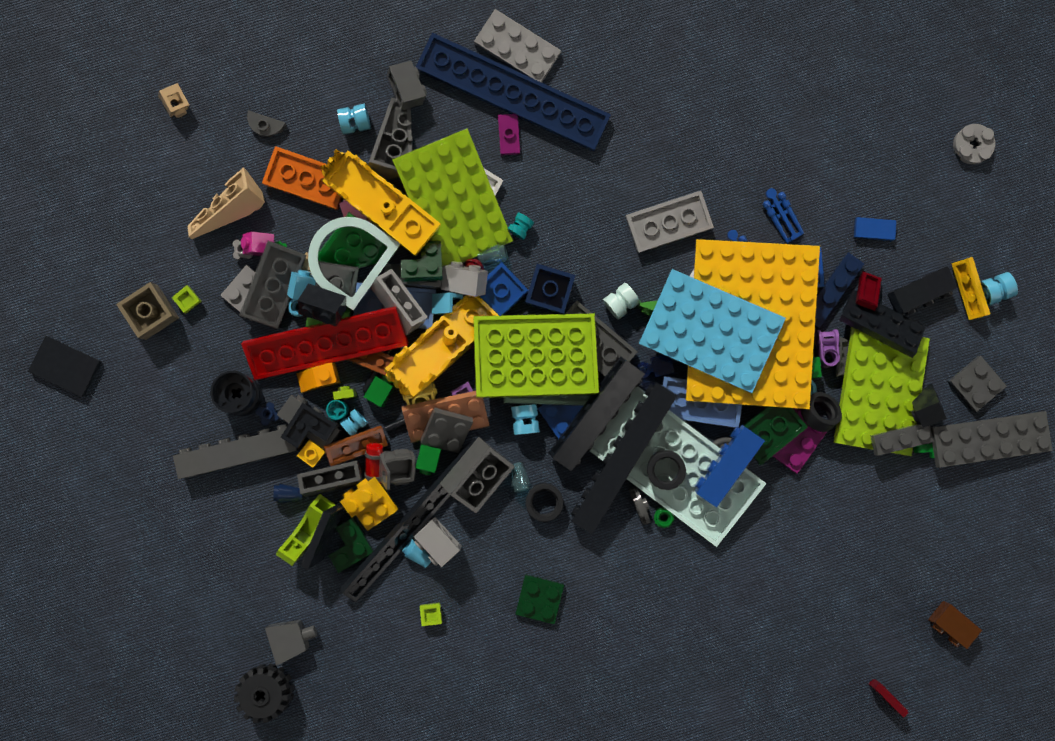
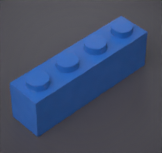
M744 425L734 429L730 436L732 439L729 444L725 443L718 452L720 454L718 459L711 461L706 469L708 470L704 478L701 476L695 484L696 494L716 508L765 442V440Z

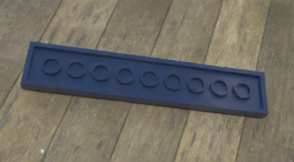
M434 33L431 34L416 65L418 71L510 114L517 115L521 119L593 152L611 117V114Z

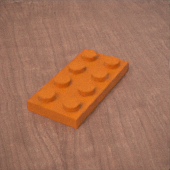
M275 146L262 181L263 185L335 210L339 209V203L342 200V197L322 182L324 176L320 167L322 165L325 166L326 163Z

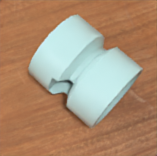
M624 282L618 287L616 294L610 293L603 299V302L612 315L619 320L627 314V308L632 309L640 304V299L633 289Z

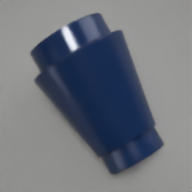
M281 483L274 485L273 501L285 503L302 500L303 498L298 487Z

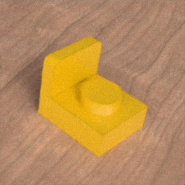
M309 440L297 456L309 466L315 467L325 454V451L315 442Z

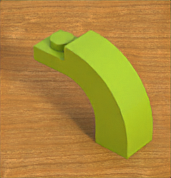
M319 494L308 507L299 525L278 549L276 555L293 566L307 551L323 511L335 506V504Z

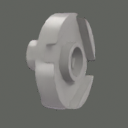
M981 124L965 126L954 137L953 149L955 154L957 153L961 157L960 160L962 162L972 165L987 160L995 149L993 130ZM973 140L978 142L976 149L970 144Z

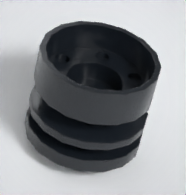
M229 370L215 378L211 385L210 396L213 404L219 410L235 416H245L258 408L261 402L262 391L260 385L253 378L239 371ZM238 391H239L240 394L242 395L241 398H238V395H237V392H238Z

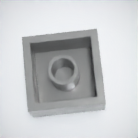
M436 517L414 536L416 539L414 541L415 544L422 551L425 549L430 554L428 558L435 566L438 564L441 567L444 566L462 547Z

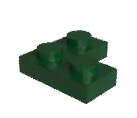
M428 241L421 249V259L401 260L402 282L443 280L441 241Z
M355 517L336 528L345 543L344 547L329 555L338 573L374 551Z

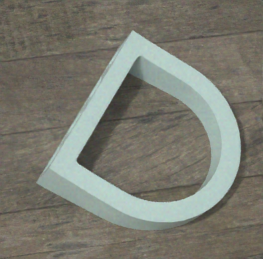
M356 217L337 218L323 225L314 235L308 252L309 268L312 276L321 288L346 296V306L354 310L400 243L364 219ZM342 227L360 228L387 246V250L353 297H350L330 283L321 272L318 262V253L323 240L332 231Z

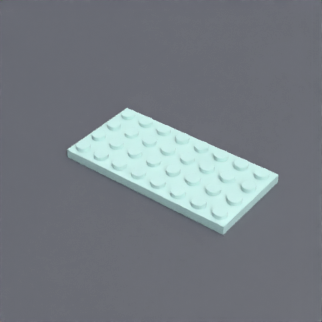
M635 387L632 390L629 400L620 406L617 416L608 422L604 433L599 435L594 441V446L590 452L602 461L607 453L612 454L615 449L612 445L618 435L623 436L626 431L623 427L627 420L634 418L636 414L634 409L638 402L645 400L647 395L644 394V390L640 387ZM669 410L628 475L627 480L717 547L760 493L766 482L745 468L717 508L696 494V482L701 476L703 478L706 476L708 465L712 460L716 461L720 456L718 452L721 448ZM671 450L679 454L684 461L686 476L683 482L674 489H659L649 480L647 464L651 456L658 451ZM663 458L656 463L654 472L659 480L668 482L676 478L679 468L674 460Z

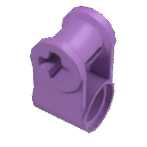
M837 329L829 332L816 330V355L820 357L821 367H832L840 360L839 332ZM826 353L832 357L831 363L825 361L824 356Z

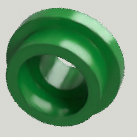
M659 508L654 514V522L661 528L671 526L674 521V515L666 508ZM662 514L667 515L666 521L660 520Z

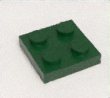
M525 574L515 615L555 624L564 584Z

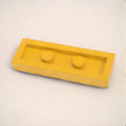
M973 257L951 263L969 320L990 315Z

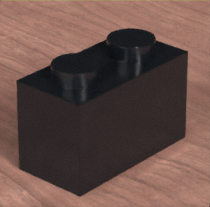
M309 283L298 299L299 314L333 326L338 325L347 310L346 296Z

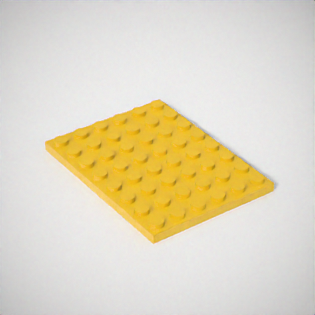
M696 239L695 279L781 315L786 319L753 393L688 366L686 401L810 409L820 246Z

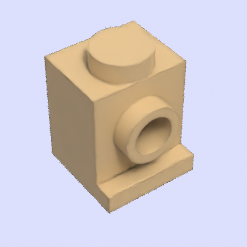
M178 83L159 91L158 97L170 117L175 115L176 118H179L187 113L186 110L189 108V103ZM175 101L178 105L173 107L171 102Z

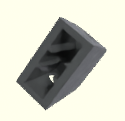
M302 620L274 623L265 628L276 666L306 651L310 647L308 640L318 636L316 627L313 625L304 628Z

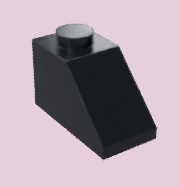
M929 384L912 402L914 410L911 413L916 422L920 421L923 428L947 419L933 384Z

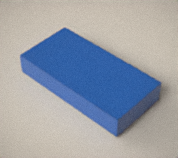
M855 218L854 238L895 240L896 220Z

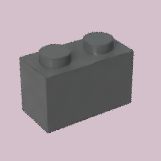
M412 61L389 66L387 78L401 111L423 105L427 92L425 86L420 83L419 71L417 67L413 66Z

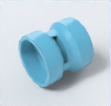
M354 409L350 412L349 417L343 418L340 421V424L352 436L357 433L360 427L366 426L368 422Z

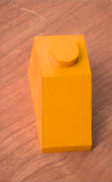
M332 362L296 373L301 393L340 383L336 364Z

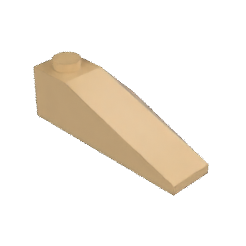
M244 167L225 183L227 188L220 196L216 194L212 198L211 206L208 209L203 208L187 226L189 238L194 239L246 217L263 206V203H265L263 192Z

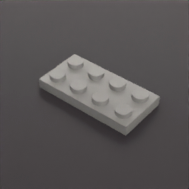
M496 9L474 40V44L516 71L541 83L561 54L560 49Z
M702 191L694 192L625 216L638 254L714 228Z

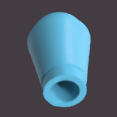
M413 539L402 550L406 558L424 568L431 563L428 558L430 555L425 549L422 551Z

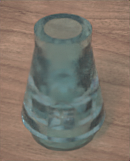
M497 244L478 253L479 261L482 264L504 263L505 260H508L506 246L504 244Z
M523 462L513 463L515 467L512 470L511 488L514 489V492L530 490L529 485L531 483Z

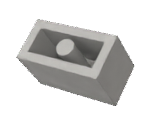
M451 262L450 265L443 266L441 290L474 297L486 294L488 271L481 270V266L469 265V267H465L462 262Z

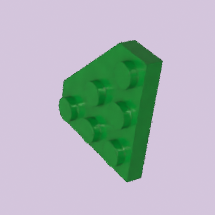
M348 212V214H347L345 217H356V216H354L353 214H351L350 212ZM342 227L336 229L318 253V261L357 266L359 268L367 267V265L377 264L387 250V246L360 228Z

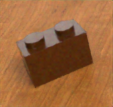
M942 601L928 619L934 624L932 628L941 635L945 633L949 637L948 641L957 648L961 646L968 649L982 631L959 610L945 601Z

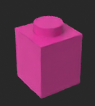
M260 232L243 234L241 239L243 254L262 256L267 241L274 242V234Z

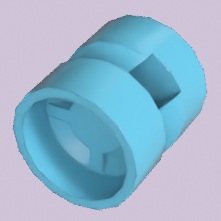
M365 103L355 105L353 109L349 107L337 109L343 135L354 133L355 129L359 131L371 129Z
M1009 272L997 275L994 279L989 278L980 281L988 306L1000 302L1001 299L1006 300L1018 294L1017 283Z
M537 404L511 407L512 418L516 420L513 423L514 435L540 432L539 421L535 420V417L538 416ZM528 418V424L524 425L523 419Z

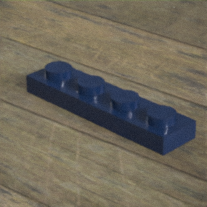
M849 252L845 254L824 284L825 287L821 288L817 294L815 327L817 329L820 328L864 265L862 261Z

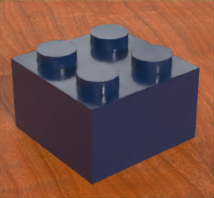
M537 264L525 305L554 314H564L575 275Z

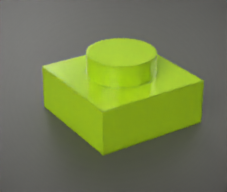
M188 285L171 297L185 314L202 302Z
M350 386L338 387V391L333 392L334 400L357 397L356 389H350Z
M440 603L420 605L422 626L442 624Z

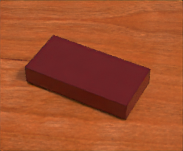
M863 271L859 279L856 304L875 311L878 307L882 278Z
M876 679L870 681L869 685L899 715L904 718L909 713Z

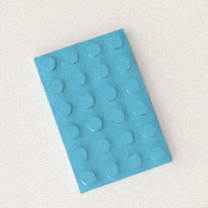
M672 269L639 344L753 393L786 318Z

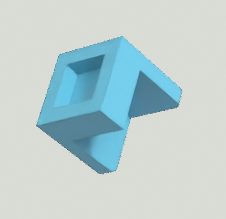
M432 294V314L444 315L452 313L453 299H463V294Z

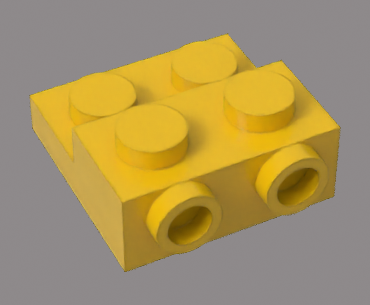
M376 477L369 481L365 478L356 485L358 489L355 491L353 488L349 489L343 494L344 499L340 501L351 518L356 515L367 531L398 510V507Z

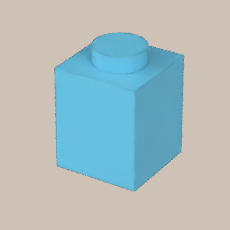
M299 270L298 273L291 272L287 292L291 299L298 300L308 283L316 284L314 277L310 275L311 272L306 270Z

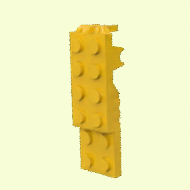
M335 149L334 157H329L328 164L320 167L324 176L322 182L416 256L439 229L441 223L405 194L403 195L400 190L394 188L390 182H387L386 179L374 172L357 155H353L350 151L343 153Z
M464 296L463 299L453 306L452 313H446L441 316L409 348L405 346L400 353L395 354L393 361L385 368V378L389 382H393L394 386L400 389L399 391L403 396L409 395L414 399L471 348V345L474 343V316L499 315L479 296Z

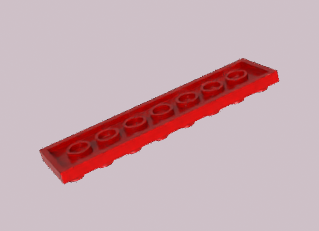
M389 307L341 318L337 326L320 323L246 340L241 345L253 378L258 380L408 346V339L397 307Z

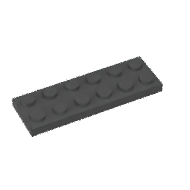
M1046 411L931 427L934 440L932 442L937 468L1053 451Z

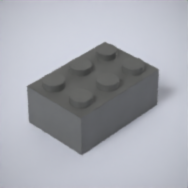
M478 437L441 481L440 485L452 497L477 513L515 466Z

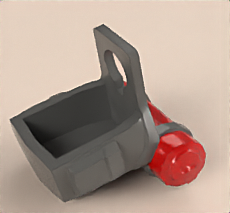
M369 443L366 445L365 478L368 481L376 477L386 490H390V483L404 485L414 481L416 465L415 455L411 450L396 449L388 452L383 451V446L379 443Z

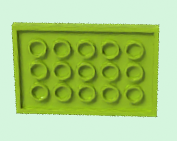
M468 128L392 159L408 198L441 223V226L429 241H441L442 267L450 265L451 262H465L468 259L513 241Z
M595 313L473 317L476 398L593 395L599 393Z
M851 327L839 403L842 418L836 425L833 443L873 450L870 435L917 424L911 413L914 410L912 402L922 392L930 338L922 337L916 355L911 358ZM913 447L891 453L912 456Z

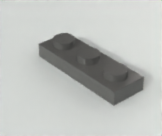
M921 423L870 435L874 455L877 456L934 442L931 426L923 428Z

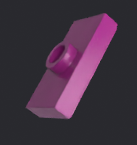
M514 114L498 115L500 154H520L518 116Z

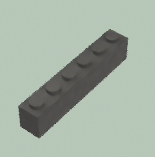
M288 424L277 426V430L272 432L269 429L257 431L258 435L251 437L250 433L239 435L238 440L235 441L227 438L219 440L218 445L211 446V443L198 446V450L194 451L191 448L179 450V454L173 455L178 479H184L301 449L280 438Z

